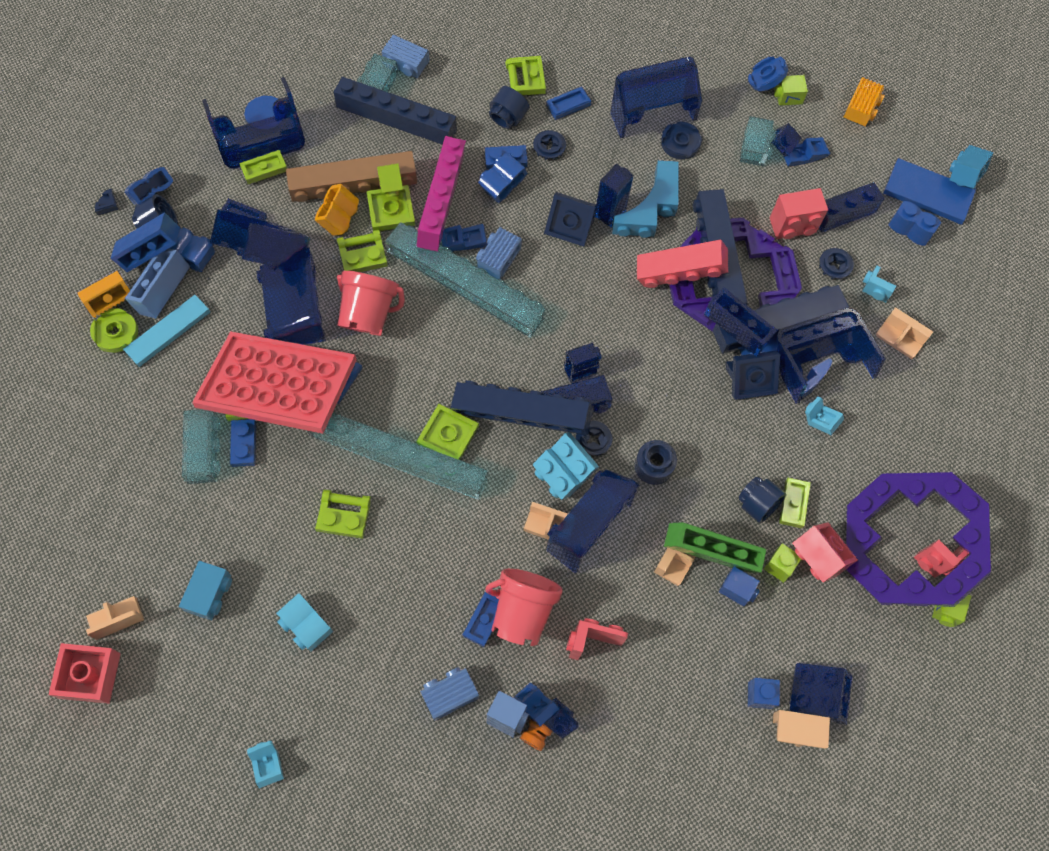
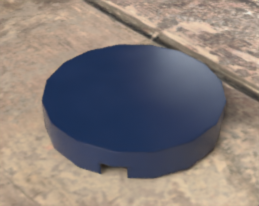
M683 121L667 125L661 137V146L665 153L672 158L680 160L695 156L700 150L702 137L697 127Z

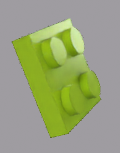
M408 185L402 186L403 190H399V195L389 197L386 196V193H381V189L366 191L373 231L415 226Z
M438 404L416 442L417 445L458 465L479 428V423Z

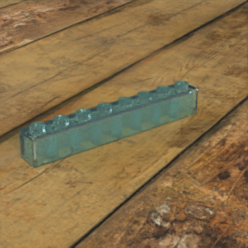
M400 222L386 239L388 253L529 338L532 337L545 319L546 308L540 302L530 300L520 290L510 288L503 280L495 279L483 268L473 266L469 260L464 257H458L449 248L439 246L437 252L417 247L418 232L414 227L406 226Z
M332 413L323 434L307 431L311 437L477 500L480 499L488 480V471L335 413Z

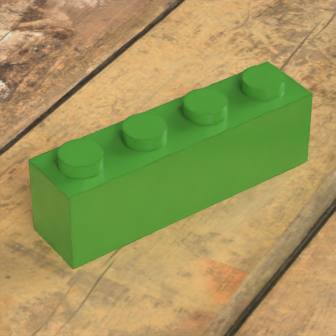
M683 522L669 523L664 547L731 568L736 567L744 572L762 573L766 554L765 548Z

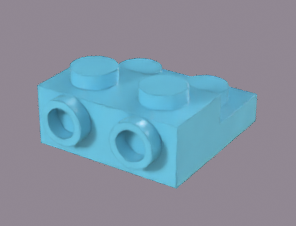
M570 432L565 433L552 448L547 449L533 463L536 469L535 475L540 480L546 481L549 484V491L552 496L561 500L571 497L599 468L597 463Z

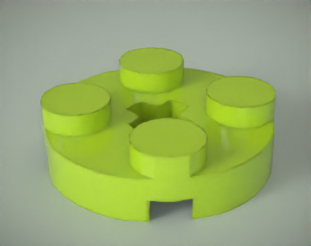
M117 308L108 309V311L100 313L101 317L97 321L94 319L90 327L91 338L104 352L116 353L124 351L123 349L136 340L138 336V325L135 319L126 311ZM113 327H117L118 333L113 335L109 333V331L113 330Z

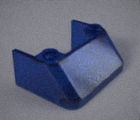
M684 57L631 69L620 73L616 77L610 113L620 138H624L626 126L639 123L644 115V111L681 103L682 108L689 111L692 120H697L702 103V95L695 59L693 57Z
M282 77L281 81L286 97L274 102V116L235 128L232 120L227 116L212 117L207 100H202L221 157L228 168H240L239 163L280 150L282 155L302 149L305 145V137L292 93L285 77Z
M217 209L210 244L234 249L237 251V255L242 256L243 260L261 263L263 268L276 271L277 267L282 268L308 247L311 237L276 223Z
M852 308L841 309L784 327L778 331L776 336V348L780 354V375L796 404L800 403L808 385L803 377V368L800 365L802 363L838 352L847 363L854 364L862 361L872 379L877 378L886 361L884 354L862 317Z
M607 469L604 472L598 471L591 481L594 484L560 525L555 523L547 533L550 538L548 539L546 551L576 574L582 558L626 505L630 507L633 504L640 487L633 479Z

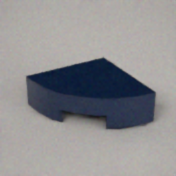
M112 188L104 191L98 202L95 203L97 215L119 210Z

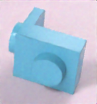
M876 265L873 272L868 271L863 280L866 283L863 292L871 295L876 300L887 302L894 292L896 285L877 277L881 267Z
M819 396L808 404L805 411L808 425L829 435H832L844 420L842 413L824 406L823 399Z
M272 741L261 742L247 749V754L252 761L255 781L259 788L284 779L279 753Z

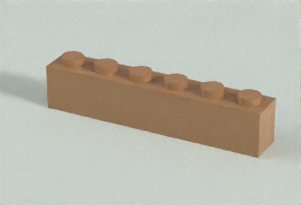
M412 151L286 169L292 202H304L310 199H324L329 188L337 184H342L351 193H366V191L381 189L377 167L398 163L402 186L417 184Z

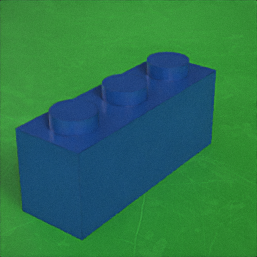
M164 212L117 240L111 259L123 270L129 272L177 244L180 226Z

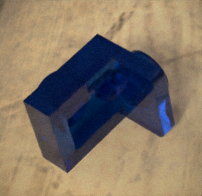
M787 123L776 129V136L771 143L786 157L791 154L802 137L796 132L795 128Z
M554 698L552 701L559 710L544 725L563 739L578 728L579 722L573 718V711L557 698Z

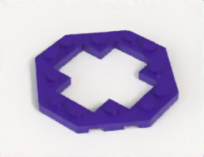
M743 217L730 219L734 240H745L749 259L771 258L778 291L760 292L758 295L760 306L764 304L773 305L784 298H796L802 286L793 250L786 245L784 247L774 241L775 238L760 229L758 231L749 225L750 222ZM696 227V230L680 247L700 244L701 231H697ZM684 280L679 281L677 284H669L673 305L709 330L713 331L717 320L725 317L717 316L716 308L712 307L711 297L696 299L692 281ZM736 314V315H726V316L733 317V316H737L738 314Z
M952 472L881 474L847 505L846 545L858 561L846 570L881 605L905 604L907 606L942 605L943 607H955L991 574L989 503ZM899 492L916 507L920 506L929 496L936 492L969 521L953 536V540L967 551L970 556L935 587L917 570L897 586L866 556L882 540L881 536L866 522Z

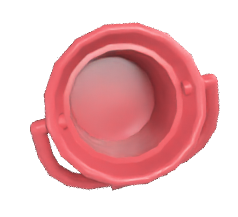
M342 271V274L337 276L338 286L342 293L337 326L381 336L387 314L397 312L404 306L403 288L394 281L355 271ZM398 293L399 304L390 307L393 297H396Z
M503 569L500 579L491 582L485 588L486 593L499 599L491 629L492 632L498 628L497 636L509 642L524 645L525 639L532 640L530 646L538 645L553 605L557 604L563 592L562 587L554 581L535 573L519 569ZM495 587H501V589L493 590Z

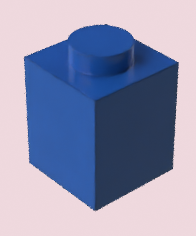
M733 567L723 582L719 593L745 606L749 601L753 603L760 591L756 587L760 581Z
M753 678L748 682V707L774 709L779 706L780 680Z

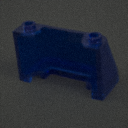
M310 247L297 249L261 265L260 270L256 271L258 283H262L267 322V329H264V337L301 345L326 341L325 331L322 328V316L315 279L316 268Z

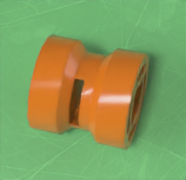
M531 719L528 730L523 732L520 739L536 750L542 751L545 746L546 737L551 735L554 728L547 722L539 726Z

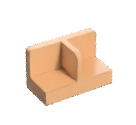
M895 307L876 333V336L910 359H913L933 331Z
M532 502L524 531L568 546L577 517Z
M667 548L654 573L680 586L696 556Z
M133 596L113 605L108 602L103 603L104 609L86 616L90 626L86 632L88 636L98 640L143 621L144 618L137 598Z
M784 710L774 712L773 723L777 724L778 742L795 744L796 747L828 748L830 718Z

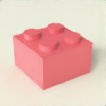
M821 188L779 195L770 215L776 239H791L799 235L810 236L817 232L828 211Z
M828 522L813 526L792 543L796 547L795 552L799 558L806 560L811 567L812 575L822 582L837 577L858 561Z
M61 643L48 695L58 699L110 704L121 653L112 648Z

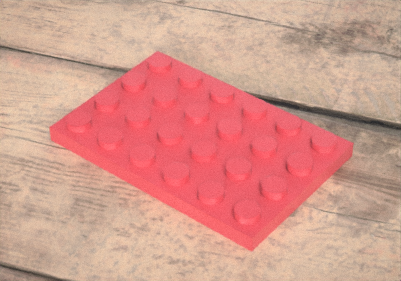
M230 331L192 403L198 409L323 434L357 359L355 354Z

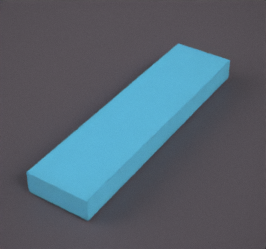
M194 295L123 350L140 367L207 316L210 310Z

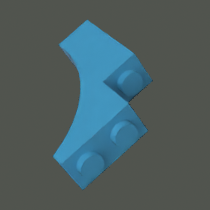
M657 161L655 181L651 192L643 202L632 210L614 216L612 234L640 236L643 238L654 237L657 228V215L663 217L676 215L678 208L679 162Z

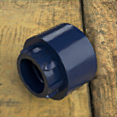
M502 86L489 103V116L500 127L509 129L520 123L530 109V106L519 92L511 87Z
M158 194L136 205L132 215L136 229L164 212L178 225L177 216L172 206L165 198Z
M648 441L638 451L634 464L636 474L647 484H663L673 474L677 465V455L672 446L664 441ZM656 459L661 463V465L655 466L650 462V460Z
M755 477L742 490L739 500L743 503L742 509L761 524L775 512L787 494L769 478L762 480L760 477Z

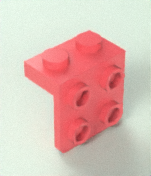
M937 540L919 551L914 558L923 570L929 572L935 578L941 574L947 576L965 560L964 558L969 553L961 546L952 553L940 540Z
M586 618L584 621H579L575 632L571 631L566 650L570 651L569 658L579 660L583 653L586 637L622 646L628 637V633L624 632L620 626L609 625V627L599 625V622Z

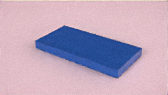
M898 158L883 194L901 201L911 202L923 210L962 225L976 188L959 186L955 182L949 181L950 178Z

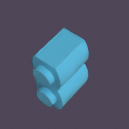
M300 593L276 613L280 617L277 621L278 624L286 632L291 629L296 635L293 641L302 650L307 648L310 652L313 651L333 632Z

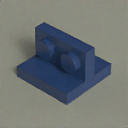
M556 192L553 197L544 234L584 247L590 228L595 221L596 214L594 213L597 205Z
M777 350L733 356V361L726 362V371L732 379V396L734 400L778 394L780 354Z

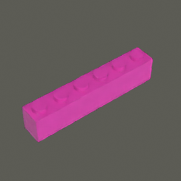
M448 136L444 138L418 228L417 247L438 252L462 166L466 140Z

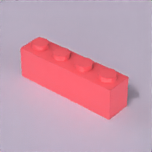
M722 240L637 255V279L647 288H655L661 284L673 285L684 280L696 281L708 276L719 277L721 274L728 273V248Z

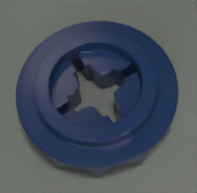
M546 130L536 135L533 141V148L537 152L538 157L542 156L545 160L548 158L555 160L556 157H561L565 151L566 141L560 133ZM552 141L551 149L547 150L548 143Z
M830 248L824 251L819 259V268L823 270V275L827 274L831 279L838 278L841 280L844 277H848L854 267L850 254L839 248ZM833 261H835L836 264H840L838 269L836 268V266L831 265Z
M591 421L588 436L576 434V440L589 455L598 456L606 453L610 448L612 433L605 424L599 421ZM600 434L597 444L595 442L588 443L590 440L589 435L595 437Z

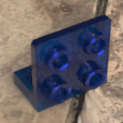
M797 663L790 711L828 717L837 724L847 725L853 676L845 668Z

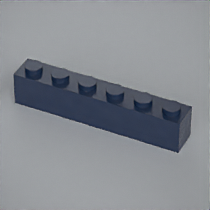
M341 77L333 92L336 108L442 145L445 136L454 138L457 132L455 115L345 77Z
M724 189L698 191L696 200H693V211L698 216L696 226L697 231H701L700 243L722 240L728 248V273L721 274L719 277L708 276L707 279L708 287L712 288L713 292L711 297L712 307L716 308L717 316L739 314L745 310L748 302Z
M839 285L833 287L824 286L813 293L804 292L793 299L784 298L773 305L764 304L757 310H744L737 316L722 317L717 320L712 332L722 354L842 318L850 307Z
M466 380L465 383H456L451 404L453 411L464 416L587 436L593 414V407L584 398L575 397L574 400L565 399L566 397L560 394L545 396L542 392L534 390L526 393L521 392L520 389L515 387H508V390L500 389L499 386L494 384L480 386L478 383Z

